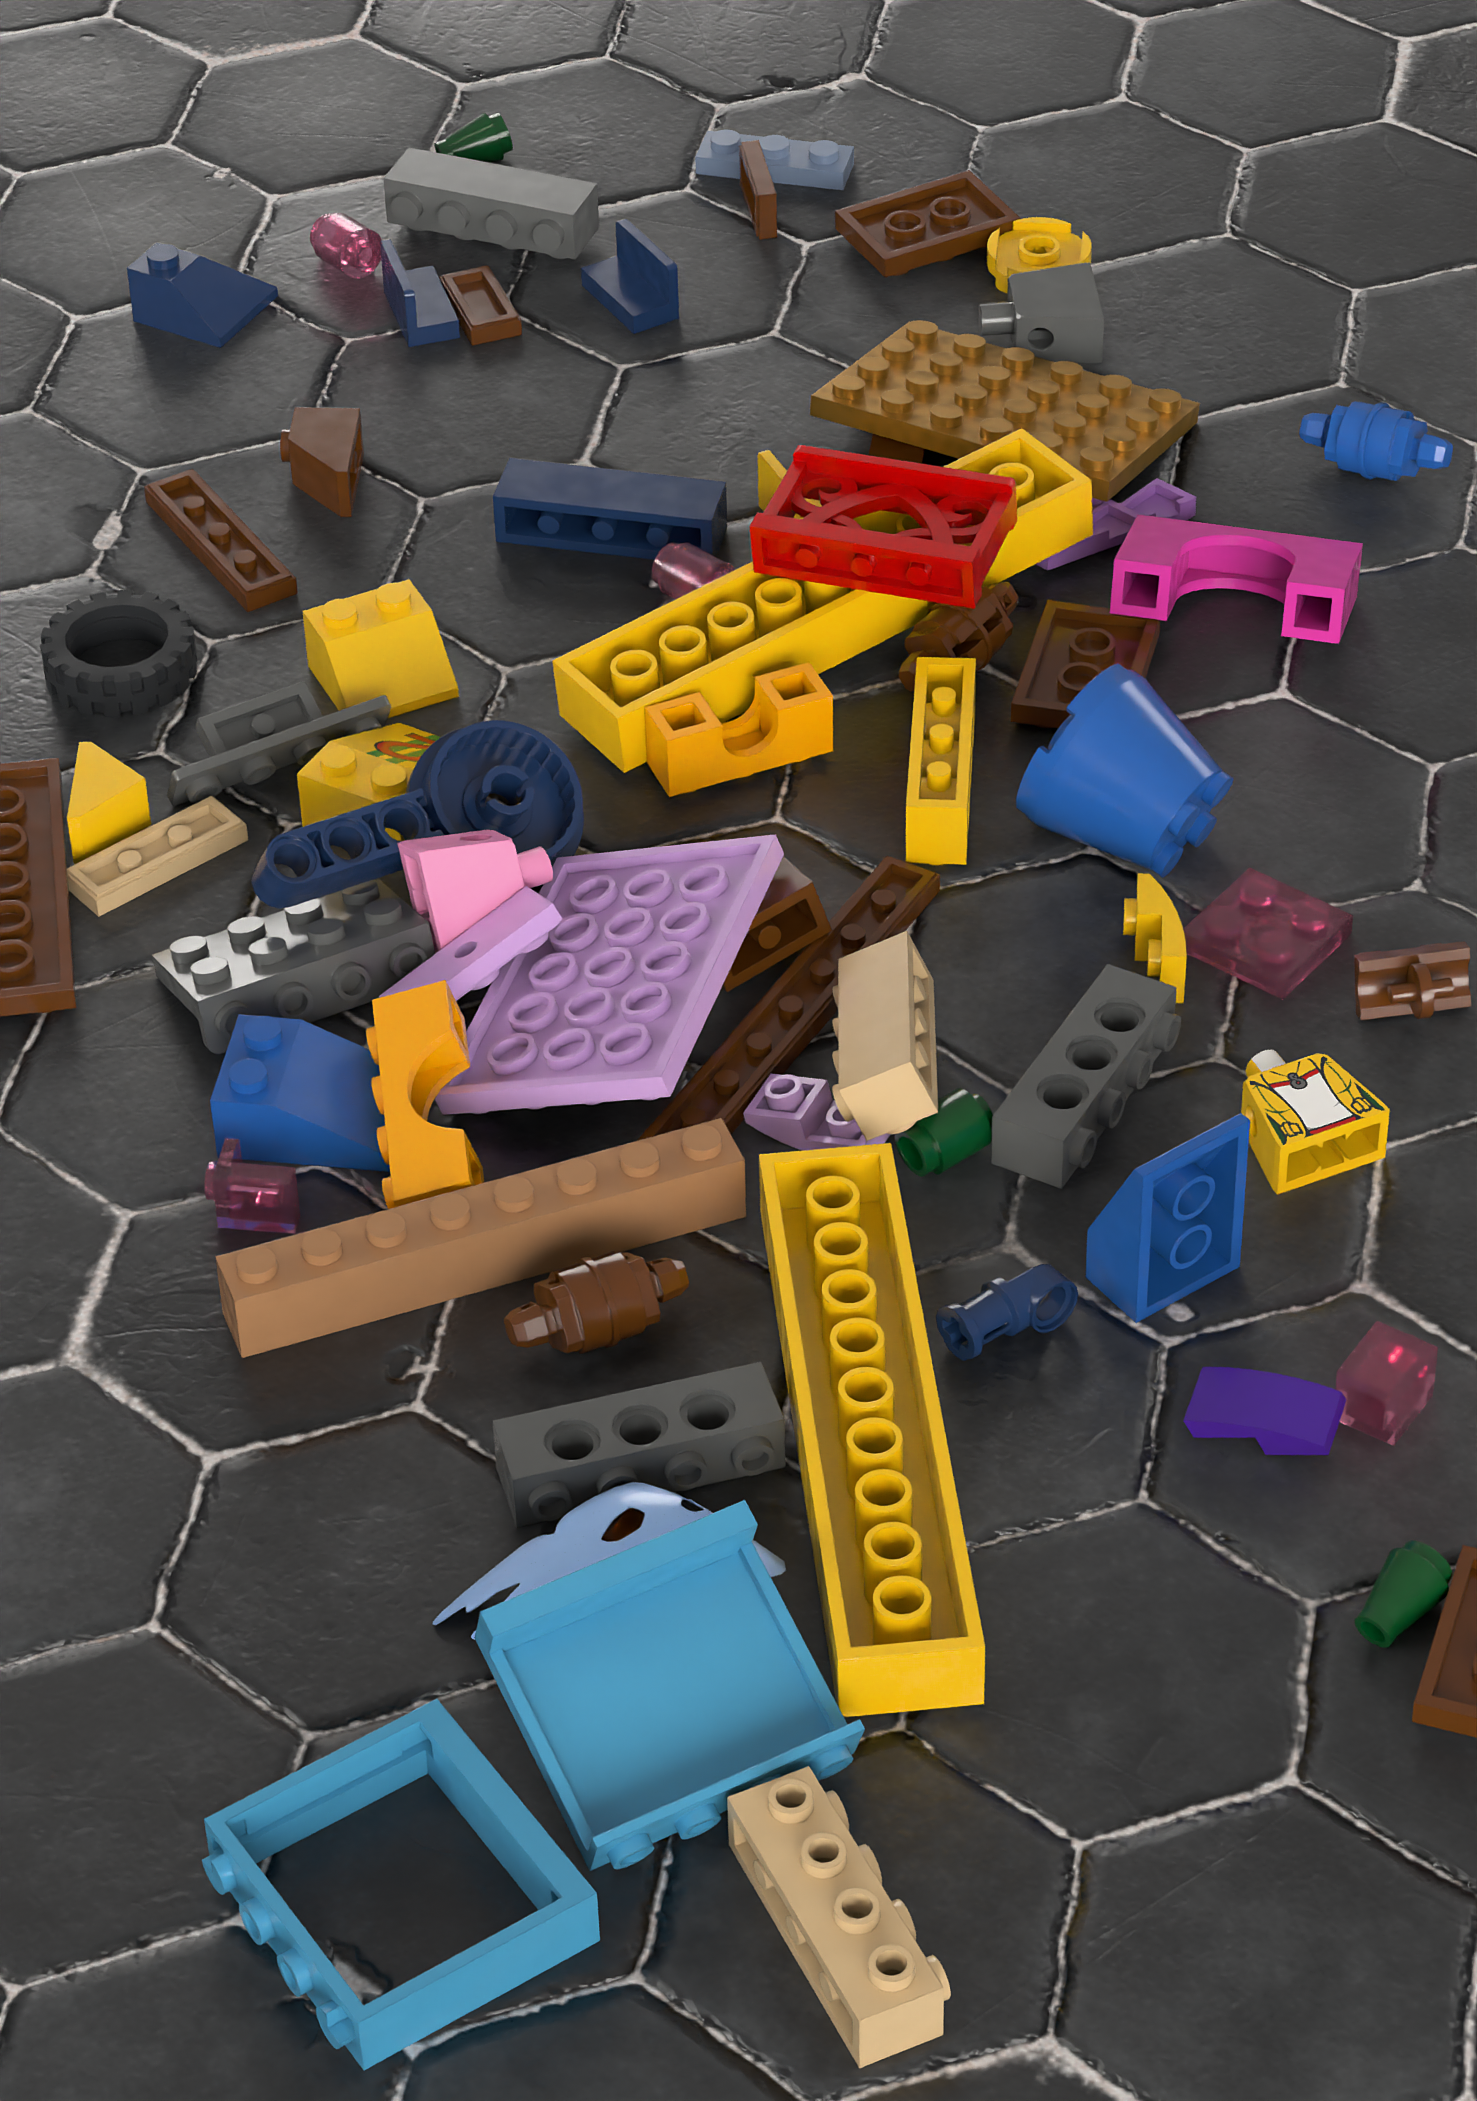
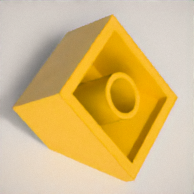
M410 579L398 583H388L378 589L348 598L334 599L324 605L303 611L308 667L339 711L386 695L391 704L388 718L459 697L458 685L432 609Z

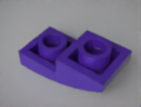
M1202 1366L1183 1421L1193 1438H1256L1265 1455H1329L1347 1400L1341 1391L1296 1377L1252 1369Z

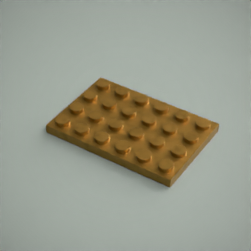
M917 320L909 321L812 394L810 415L958 459L1022 428L1091 479L1092 498L1108 502L1197 423L1200 403L1184 399L1180 393L1174 390L1162 388L1152 390L1134 385L1129 378L1121 375L1102 376L1084 371L1081 365L1074 362H1052L1035 357L1032 351L1025 348L1012 347L1006 349L988 344L983 337L978 335H956L939 330L938 326L932 322Z

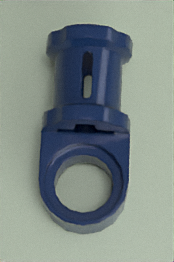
M1050 1264L1035 1266L1008 1282L997 1277L984 1283L981 1286L980 1293L961 1304L953 1302L939 1308L936 1314L937 1328L948 1349L956 1357L966 1361L979 1355L984 1344L1002 1334L1014 1336L1030 1326L1040 1333H1047L1058 1328L1072 1314L1077 1304V1286ZM1049 1292L1048 1296H1047V1297L1044 1299V1301L1040 1304L1041 1300H1042V1299L1046 1296V1294Z

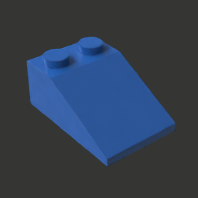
M239 1014L210 1099L217 1157L390 1172V1165L384 1162L377 1140V1128L385 1126V1118L377 1108L372 1091L371 1079L372 1077L379 1076L380 1071L379 1065H376L373 1061L370 1050L302 1019Z
M1242 1113L1134 1169L1087 1229L1086 1278L1135 1323L1240 1267L1250 1120Z

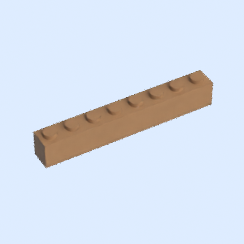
M722 1118L219 1255L215 1258L223 1315L241 1358H245L559 1270L576 1264L578 1259L584 1257L594 1258L615 1251L616 1254L746 1217L745 1159Z

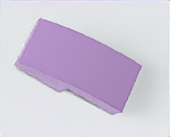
M771 1073L743 1113L746 1123L801 1151L884 1144L890 1134L886 1133L866 1141L855 1119L847 1122L842 1117L835 1100L832 1098L828 1080Z

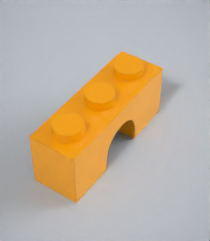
M809 662L756 676L755 696L752 704L744 714L729 722L721 723L700 692L644 707L647 764L669 797L694 792L700 788L736 778L748 777L757 772L793 762H801L811 757L833 752V695Z

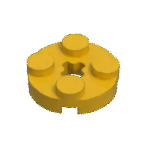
M1046 217L1019 219L1013 221L1012 231L1000 236V228H998L990 235L987 242V267L989 272L996 278V288L999 291L1008 293V278L1012 274L1079 263H1091V240L1084 232L1082 233V239L1071 233V224L1063 220Z

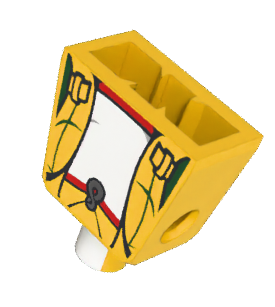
M1265 1050L1256 1054L1249 1061L1246 1067V1076L1248 1078L1243 1082L1241 1113L1250 1120L1249 1144L1271 1188L1277 1195L1385 1158L1390 1109L1328 1055L1317 1053L1286 1064L1276 1051Z

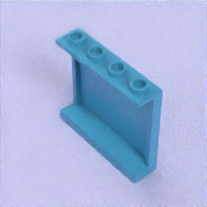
M745 1500L480 1611L474 1638L589 1871L611 1862L614 1869L628 1867L648 1856L654 1850L652 1843L677 1832L681 1839H689L706 1832L721 1820L720 1813L728 1810V1796L808 1766L817 1780L825 1779L840 1772L853 1761L852 1754L855 1753L865 1728L860 1719L850 1724H847L752 1542L758 1524Z

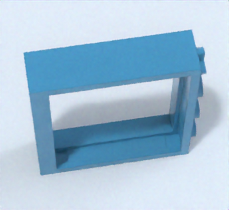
M438 1699L417 1708L204 1819L209 1856L202 1859V1863L213 1887L221 1895L230 1891L239 1903L241 1919L251 1938L258 1945L266 1942L269 1943L277 1954L278 1967L289 1989L297 1997L305 1993L317 2007V2019L328 2041L336 2049L345 2045L363 2070L370 2068L600 1941L597 1892ZM429 1774L538 1911L363 2005L256 1863L412 1781Z

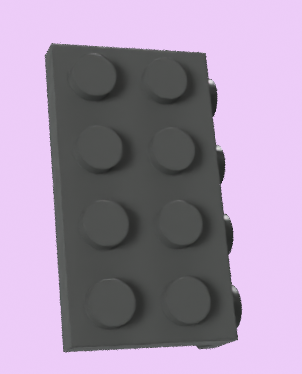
M378 878L318 899L285 908L283 911L262 918L244 917L230 923L226 930L206 937L188 936L178 939L170 945V949L152 954L157 978L199 1020L205 1046L212 1053L221 1054L227 1051L239 1014L302 1019L311 1023L379 998L382 993L435 954L429 922Z

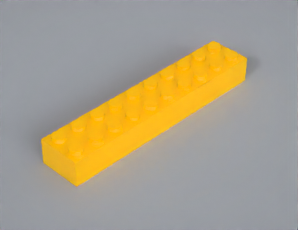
M1022 428L944 466L946 468L1010 477L1016 482L1017 523L1005 538L982 586L987 587L990 584L999 583L1093 535L1091 479ZM882 510L853 519L864 530L889 534L922 528L910 515ZM968 525L964 528H969L975 525ZM972 543L958 545L971 546ZM752 561L552 660L559 715L622 772L626 773L647 762L644 707L700 692L718 720L724 723L748 710L755 696L756 676L807 662L812 665L817 674H820L915 626L936 602L754 573Z
M891 1143L759 1154L760 1213L836 1703L843 1717L984 1704L985 1642Z

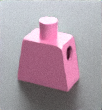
M494 830L413 839L397 843L412 907L429 922L435 954L525 886L533 888L553 880L552 865L546 851L542 847L517 854L512 839Z

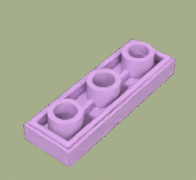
M525 886L382 993L379 998L446 980L457 1001L470 990H478L491 984L498 977L500 968L518 954L528 953L540 947L547 940L548 932L560 924V921L563 919L553 902Z

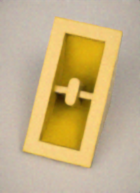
M79 742L67 813L74 864L151 825L145 778L92 742Z

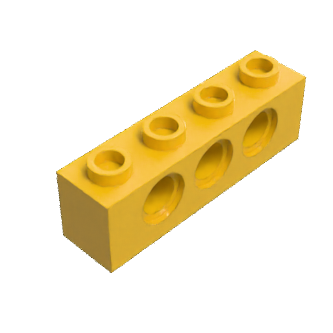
M917 657L906 797L907 863H925L930 865L967 864L975 726L976 658Z

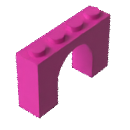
M1138 514L1114 559L1110 613L1167 621L1176 600L1186 593L1216 588L1246 590L1272 597L1284 604L1281 636L1339 644L1357 598L1363 543Z

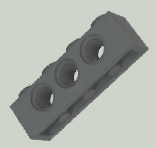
M1107 964L992 1116V1164L1060 1189L1063 1188L1077 1167L1085 1168L1094 1154L1100 1135L1106 1127L1112 1129L1119 1122L1125 1107V1101L1134 1089L1141 1090L1146 1085L1156 1058L1162 1050L1168 1052L1174 1046L1181 1028V1017L1175 1014L1176 987Z
M762 1362L493 1420L496 1469L516 1528L559 1519L592 1497L631 1482L645 1483L671 1492H677L744 1476L758 1475L766 1471L786 1467L785 1419Z

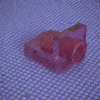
M225 1138L218 1161H210L208 1163L205 1175V1196L207 1200H215L218 1228L295 1234L300 1219L295 1167L242 1163L240 1140Z

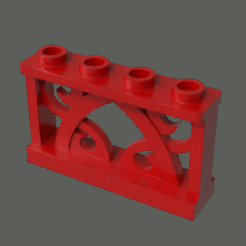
M798 445L793 453V461L763 513L757 512L749 526L754 573L975 609L982 596V583L1009 531H1012L1017 523L1016 482L1010 477ZM804 498L819 500L822 507L815 506ZM882 510L910 515L922 528L889 534L864 530L853 519ZM795 514H798L801 517H803V519H796L794 518ZM968 525H975L969 528H964ZM972 543L971 546L958 545Z

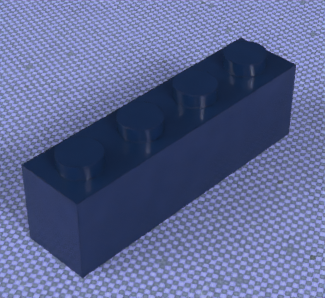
M509 458L493 494L496 542L713 566L727 530L726 482Z

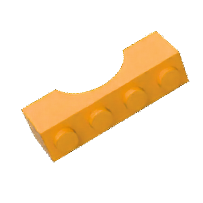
M446 980L373 999L375 1026L366 1029V1037L373 1061L376 1065H379L380 1071L379 1076L372 1077L371 1085L377 1108L385 1118V1126L377 1128V1140L384 1162L390 1165L391 1176L382 1179V1189L387 1208L391 1209L485 1183L483 1167L464 1130L440 1127L427 1122L431 1105L441 1089L450 1080L470 1067L465 1018Z

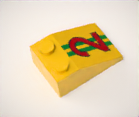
M396 723L329 741L297 773L302 826L304 827L405 794L410 775L416 763L427 748L440 737L402 723ZM385 828V831L393 839L405 841L403 836L396 830Z

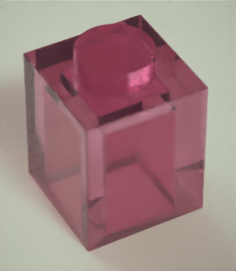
M1376 1321L1337 1370L1335 1390L1341 1391L1347 1400L1340 1422L1394 1446L1433 1396L1438 1347L1420 1340L1411 1334Z

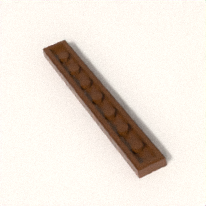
M886 856L829 921L832 931L810 943L637 1141L722 1118L728 1131L732 1134L745 1119L744 1111L770 1074L783 1075L837 1012L838 1007L832 988L838 985V959L905 932L939 893L940 874L891 856Z

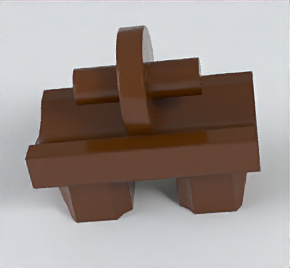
M1465 941L1446 944L1420 945V947L1382 952L1380 950L1363 952L1354 955L1356 1015L1360 1020L1414 1014L1415 1018L1423 1019L1430 1018L1434 1011L1470 1007L1471 994L1468 979L1470 947Z

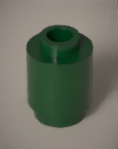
M957 1088L938 1099V1113L918 1120L906 1131L895 1134L896 1147L907 1167L916 1175L923 1177L932 1171L939 1175L992 1142L993 1113L987 1102L980 1095H971L966 1090Z

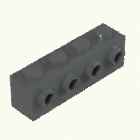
M410 147L383 178L387 222L407 226L415 231L428 230L454 235L461 240L474 239L499 244L507 249H525L545 253L557 259H576L599 229L597 183Z

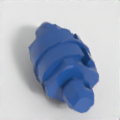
M1354 401L1349 407L1336 405L1332 415L1319 413L1304 415L1299 432L1300 438L1306 443L1324 448L1325 460L1337 462L1339 469L1359 473L1362 477L1369 480L1378 477L1397 481L1402 475L1415 477L1420 467L1432 469L1446 468L1450 464L1453 452V445L1448 440L1427 434V422L1415 420L1413 413L1391 408L1387 403L1383 402L1374 405Z

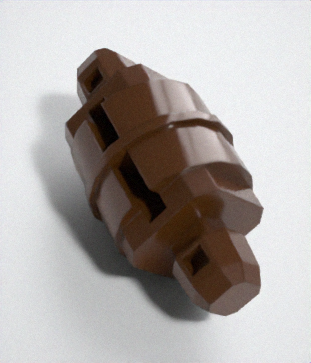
M1008 582L990 584L987 587L982 586V596L975 609L942 603L932 605L927 614L915 624L912 633L905 638L904 647L909 656L902 663L898 675L904 687L910 692L915 689L917 657L976 658V671L985 668L992 656L1003 647L1006 639L1012 634L1013 625L1008 616L1014 611L1018 601V595L1013 586Z
M615 1251L594 1258L584 1257L578 1259L576 1264L550 1272L548 1279L534 1283V1295L537 1303L529 1302L513 1309L504 1318L508 1339L511 1344L519 1347L529 1348L550 1343L551 1347L565 1353L579 1351V1354L603 1346L605 1348L616 1346L620 1340L643 1333L646 1326L660 1321L661 1312L658 1302L664 1303L681 1295L689 1287L686 1268L683 1262L677 1259L661 1258L645 1262L643 1257L628 1252L615 1254Z

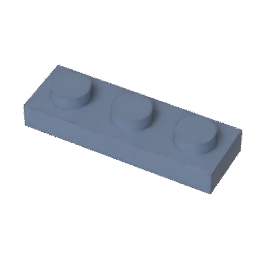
M733 130L707 131L695 156L696 174L740 179L739 146L744 141L759 140L773 183L844 190L854 166V146L837 145L829 140L816 142L790 140L781 135H769L766 137L743 135Z

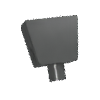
M1090 262L1012 274L1008 278L1007 302L979 304L978 316L981 336L1010 334L1013 347L1028 349L1034 353L1035 357L1052 362L1102 363L1104 316Z

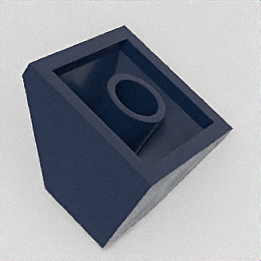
M156 242L127 267L134 322L219 348L224 346L278 297L276 286L203 256L177 249L169 244Z

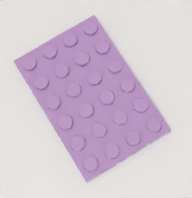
M776 834L558 857L552 867L553 880L543 884L539 894L553 902L563 920L548 932L547 940L540 947L528 953L518 954L500 968L498 977L491 983L466 1031L470 1067L450 1080L435 1098L442 1115L460 1113L482 1114L489 1111L522 1108L534 1110L547 1106L595 1105L610 1101L655 1100L660 1097H670L783 858L784 852Z

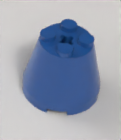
M1117 663L1108 667L1090 681L1066 707L1067 712L1071 715L1055 732L1048 749L1044 746L1038 747L1021 780L1016 797V808L1041 828L1152 870L1163 878L1178 863L1183 853L1182 847L1187 842L1194 847H1198L1208 837L1217 821V818L1210 811L1225 797L1233 783V777L1220 768L1143 676L1134 670H1127Z

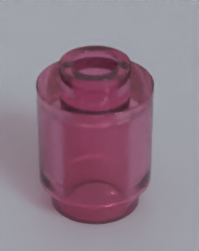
M327 213L319 217L312 226L310 242L316 255L345 275L354 279L363 278L371 274L381 261L380 241L382 239L379 234L345 213Z
M670 543L663 547L655 558L652 567V578L659 585L663 594L676 600L734 571L735 568L731 564L690 543Z

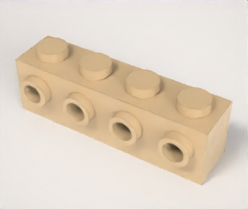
M905 931L839 958L838 985L832 988L838 1007V1017L834 1018L832 1023L839 1042V1050L832 1053L833 1062L839 1075V1083L832 1087L833 1096L842 1117L847 1122L855 1119L866 1141L886 1133L893 1135L904 1132L918 1120L938 1113L934 980L908 931Z
M808 1766L728 1796L729 1846L858 2067L862 2068L942 2036L944 2030V2001L950 1999L951 1996L946 1973L940 1961L934 1955L925 1957L918 1946L915 1927L905 1904L900 1899L891 1901L882 1887L881 1871L870 1847L866 1844L858 1846L849 1832V1822L845 1808L837 1793L833 1790L825 1792Z

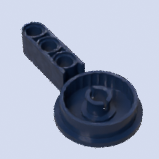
M491 720L474 723L447 733L427 748L410 775L405 794L300 827L273 838L253 871L251 880L253 890L258 898L268 906L279 909L288 908L404 870L397 844L402 841L390 837L385 828L396 830L403 836L405 841L481 830H494L512 839L517 854L542 847L546 851L553 867L558 857L574 856L580 844L584 825L583 797L580 781L565 753L542 733L525 725L510 721ZM495 793L506 798L511 806L502 805L496 799L489 800L486 803L485 801L489 794ZM330 846L341 847L348 852L351 859L340 858L334 854ZM275 864L287 865L295 872L297 877L291 878L283 875L275 867ZM543 885L536 886V887H533V888H530V889L536 890V889L542 887Z

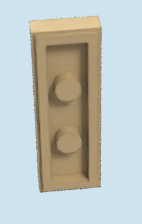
M210 796L67 868L69 891L99 917L248 841L247 824L215 797Z

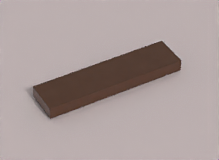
M194 469L186 470L144 486L146 503L247 612L298 594L296 577Z

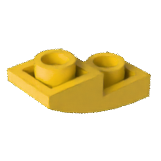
M1138 873L1137 898H1124L1123 935L1135 936V961H1148L1147 977H1159L1160 982L1175 986L1176 1003H1184L1187 955L1182 923L1175 906L1162 886L1151 874Z

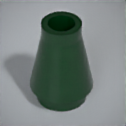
M484 112L447 138L434 143L436 153L483 162L503 160V154L513 150L510 133L498 112L490 116Z
M1414 1540L1406 1542L1402 1548L1392 1549L1385 1560L1364 1608L1354 1620L1360 1634L1374 1645L1387 1648L1399 1634L1444 1600L1449 1591L1448 1583L1453 1577L1452 1569L1446 1559L1429 1545Z

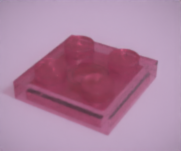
M1249 868L1183 928L1186 940V954L1284 999L1352 934L1353 915Z

